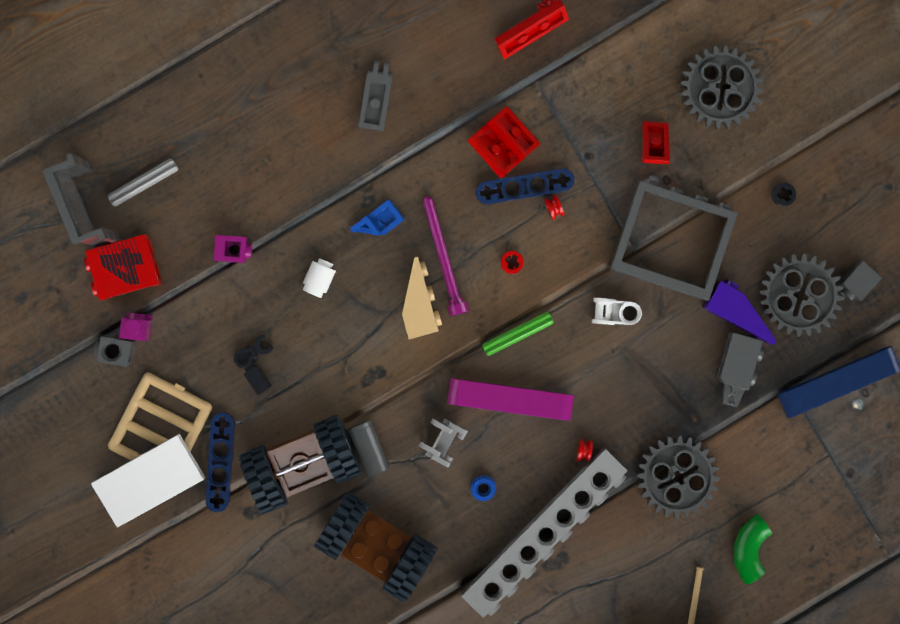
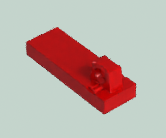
M544 0L538 3L539 11L494 39L499 53L504 60L569 20L566 8L561 0Z

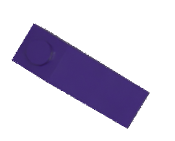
M727 279L724 282L717 281L710 299L705 302L703 309L763 342L774 345L776 339L744 293L738 291L739 286Z

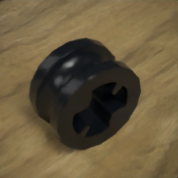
M788 183L779 184L772 190V200L778 206H788L795 201L796 190ZM780 188L790 192V196H787L789 199L787 202L784 199L778 198L777 194L781 193L779 191Z

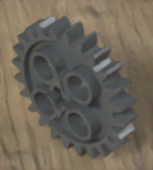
M726 45L721 52H719L717 46H714L712 54L707 49H704L702 51L703 58L696 54L693 57L696 64L688 62L686 66L690 72L684 71L682 73V76L687 81L679 83V86L686 88L685 91L680 93V96L688 98L683 106L691 105L692 109L688 114L697 113L696 122L703 118L706 119L705 127L714 122L715 129H719L721 123H724L725 128L729 129L731 121L738 126L740 125L739 117L745 121L748 120L749 115L746 111L756 112V108L752 104H759L761 102V99L756 97V94L764 91L757 87V84L761 83L763 79L755 77L760 69L752 70L751 66L755 61L746 62V52L740 57L737 56L738 48L728 53ZM721 65H724L725 73L722 85L727 87V89L721 94L722 109L718 110L717 104L720 89L716 88V86L721 82ZM709 67L715 71L716 77L714 80H709L705 77V68ZM731 70H737L740 73V82H733L730 79L729 73ZM703 93L712 95V105L708 106L702 102L701 96ZM729 95L737 97L739 101L737 108H732L728 105L727 97Z
M807 253L803 254L801 260L798 259L796 254H793L792 262L784 257L782 258L784 266L778 263L773 264L776 272L767 271L766 273L771 279L762 281L767 286V289L761 290L760 294L766 295L767 299L760 303L769 306L764 311V314H773L769 322L772 323L778 320L780 322L778 330L787 326L788 335L793 329H796L798 337L802 335L803 330H806L807 335L811 336L812 328L821 333V324L829 328L831 323L828 318L836 320L838 316L834 310L843 309L837 303V301L845 299V296L838 294V291L845 287L836 284L841 276H832L835 267L827 270L825 268L827 260L818 264L817 255L811 261L808 260ZM790 272H796L800 275L801 282L799 285L789 283L788 275ZM810 273L811 279L805 291L809 298H805L801 302L798 316H794L793 313L799 301V295L796 292L803 289L806 275ZM820 280L825 284L826 289L824 293L817 294L812 288L814 281ZM782 296H787L792 300L791 309H784L780 306L779 301ZM805 305L815 306L817 309L816 317L809 318L804 314Z
M677 435L676 441L673 442L672 438L667 436V444L658 439L657 449L648 446L651 451L650 456L642 454L646 463H638L643 472L637 473L636 476L642 478L643 481L638 483L637 487L645 488V491L640 495L642 498L650 497L646 503L648 506L656 503L654 510L656 513L664 509L665 517H668L671 511H673L676 519L679 518L680 512H683L684 516L689 518V510L699 514L697 506L701 505L707 508L704 500L706 498L714 500L710 491H718L719 489L713 485V481L720 480V477L713 475V472L719 470V467L711 466V463L716 459L714 456L706 457L709 448L706 447L699 450L701 447L700 441H697L692 446L691 437H687L685 442H683L682 437ZM681 453L689 455V462L685 466H679L677 463V457ZM659 465H665L667 473L663 478H656L654 474L655 468ZM694 465H698V469L682 475L680 483L673 480L663 488L658 489L659 484L675 477V471L684 473ZM697 475L701 478V484L698 488L692 489L689 486V480ZM673 487L677 488L679 491L678 497L673 501L668 500L666 497L667 491Z

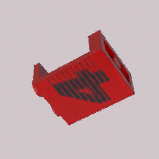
M143 234L85 251L87 257L84 258V264L87 272L92 273L94 282H91V289L93 295L98 297L99 301L109 300L111 297L163 284L149 235Z

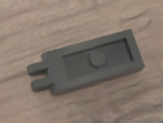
M375 60L373 70L368 69L358 127L384 132L393 73H389L390 62L384 63L382 72L379 71L380 61Z

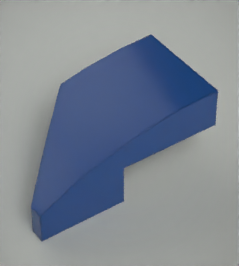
M388 199L372 213L352 226L350 230L352 232H362L377 236L385 235L403 222L405 217L393 201Z

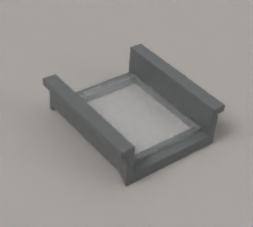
M70 153L66 155L67 161L42 170L72 245L85 243L96 247L106 242L115 243L121 241L118 232L104 228L94 230L74 178L93 171L89 161Z

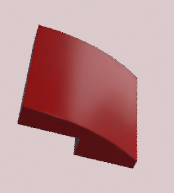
M507 106L467 140L501 179L541 144Z

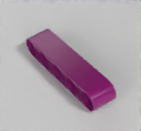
M450 378L447 404L571 421L574 395Z

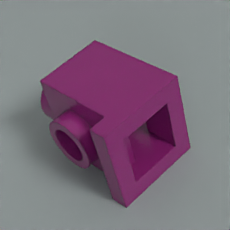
M215 235L213 261L247 263V258H252L253 244L248 243L247 237ZM233 245L239 247V252L236 255L230 252V248Z
M127 312L126 317L121 318L119 338L150 341L153 315Z

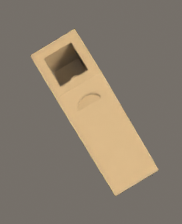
M415 257L402 312L409 339L438 332L437 326L442 325L438 310L433 311L431 301L435 300L432 286L426 287L424 277L428 276L425 261L419 262L418 257Z

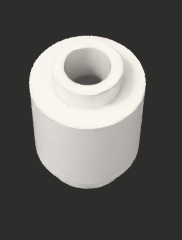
M320 258L318 262L312 261L303 281L305 284L303 290L321 298L323 293L327 292L336 272L331 269L333 264Z

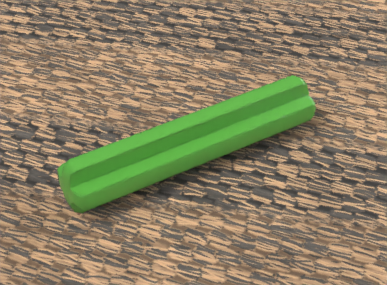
M545 312L483 343L482 347L486 355L490 356L554 323L549 312Z

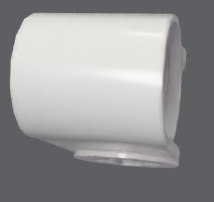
M606 298L593 299L596 306L595 318L592 319V323L633 325L641 319L642 310L634 302L616 301V299ZM604 305H605V317H603V307H604ZM627 306H632L636 310L637 315L632 321H628L623 317V310Z

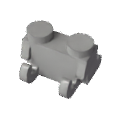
M432 418L430 423L440 428L441 431L432 447L422 441L419 442L418 446L427 451L426 456L449 468L453 458L447 455L446 459H443L457 432H459L458 438L463 440L468 431L445 418L442 423Z

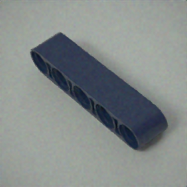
M888 346L781 391L777 396L786 417L791 418L900 372V363L893 346Z

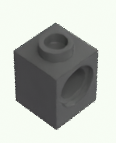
M857 261L837 285L845 287L840 293L849 301L853 299L855 301H862L882 277L864 261Z
M101 336L100 341H96L94 355L97 356L96 362L124 367L132 366L136 341ZM111 344H116L119 347L120 352L116 358H112L108 354V348Z

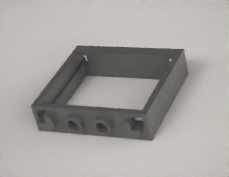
M645 178L644 182H637L609 270L703 301H709L738 213L731 211L732 206L718 202L717 206L707 203L708 198L694 194L693 198L683 195L684 191L671 186H669L668 190L659 187V182ZM644 192L726 218L703 288L622 262Z

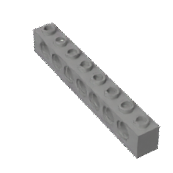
M603 447L590 460V463H587L461 592V597L483 618L487 614L492 616L500 608L501 604L499 602L505 596L509 598L519 588L517 583L523 577L528 579L536 571L535 565L541 559L545 561L555 551L553 547L559 540L562 543L567 540L573 533L570 529L577 522L582 524L590 516L589 510L595 504L599 506L607 499L609 495L606 492L612 486L617 488L626 479L624 474L627 470ZM598 472L606 475L605 483L600 486L593 484V476ZM579 491H586L588 493V499L583 504L575 502V495ZM561 509L570 511V518L566 522L557 520V513ZM548 527L552 529L553 534L550 539L542 540L539 538V531L542 528ZM523 547H533L535 549L534 555L531 558H523L520 554ZM508 564L517 567L515 575L511 577L505 576L502 572L503 568ZM488 583H496L499 586V590L496 594L489 595L484 590L485 586Z

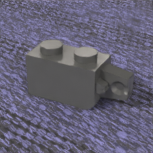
M729 332L717 373L719 382L723 383L721 403L738 407L744 391L749 390L750 386L755 385L758 374L755 371L757 361L760 362L764 354L763 341Z

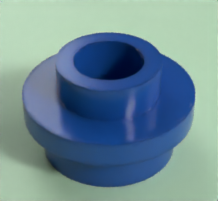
M481 475L472 481L471 493L477 500L487 501L495 495L496 484L489 476ZM482 483L488 485V490L484 493L478 490L479 485Z

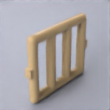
M146 372L110 439L108 448L129 460L142 455L120 444L127 430L156 445L169 440L132 421L139 407L189 432L184 442L191 451L212 410V405L185 391L186 387L178 383L173 385L152 373ZM150 384L200 409L194 423L144 399L143 397Z

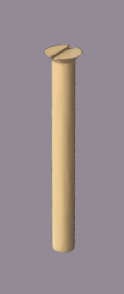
M695 566L697 570L688 624L695 623L702 573L705 569L703 567Z

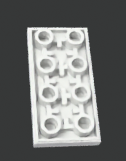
M177 434L95 480L91 485L118 528L201 482L206 477L181 435Z

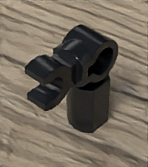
M265 335L259 336L252 347L248 345L234 354V363L246 371L243 375L257 396L272 386L259 365H253L259 359L257 356L269 354L274 349L272 346L268 349L260 347V342L266 339Z

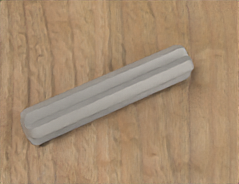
M173 159L166 160L109 193L107 196L113 206H118L177 172L178 166Z

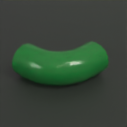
M758 513L751 517L739 530L733 545L734 565L745 585L755 582L766 572L759 560V548L762 542L772 535V531Z

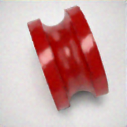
M553 195L551 200L544 199L545 206L552 220H555L557 215L561 217L565 215L556 195Z
M508 251L502 256L501 268L505 273L513 275L521 271L524 259L520 253ZM512 256L517 257L516 262L519 264V267L516 269L513 267V270L508 269V263L505 261L507 257L510 259Z
M579 439L576 461L580 462V460L584 459L586 463H590L593 440L584 442L583 439Z

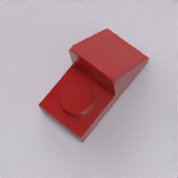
M643 121L640 162L670 163L669 123Z

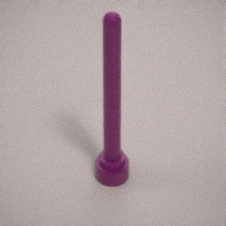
M426 196L423 199V205L450 297L447 309L449 316L452 317L469 312L467 302H464L463 297L460 298L433 199L430 196Z

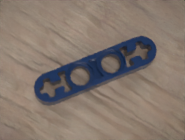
M556 169L485 181L478 185L476 197L480 203L490 205L562 193L573 187L574 176L570 170ZM561 173H564V177H569L570 181L566 183V187L563 188L560 183L552 184L554 190H549V180L546 175H552L551 180L558 179ZM539 177L544 181L545 187L542 191L535 192L531 189L530 182L533 178ZM508 182H516L519 185L520 191L517 195L510 196L506 193L505 186ZM501 183V193L504 198L498 199L499 193L492 194L490 200H486L485 196H480V192L484 191V186H488L489 190L498 189L496 184Z
M226 412L216 414L212 418L210 426L206 505L213 512H222L230 503L235 420L231 414ZM222 417H225L226 422H230V426L224 429V435L229 434V439L223 437L215 439V434L220 435L221 427L216 426V421H220ZM223 442L227 444V455L221 457L214 452L216 443ZM220 467L226 471L227 477L225 481L217 482L214 480L212 475L214 469ZM212 485L217 487L226 485V490H220V498L225 499V503H221L219 507H216L215 502H211V498H214L217 494V489H211Z

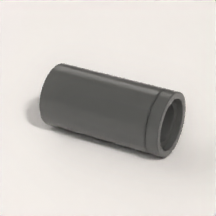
M371 420L348 429L366 477L373 476L390 468Z

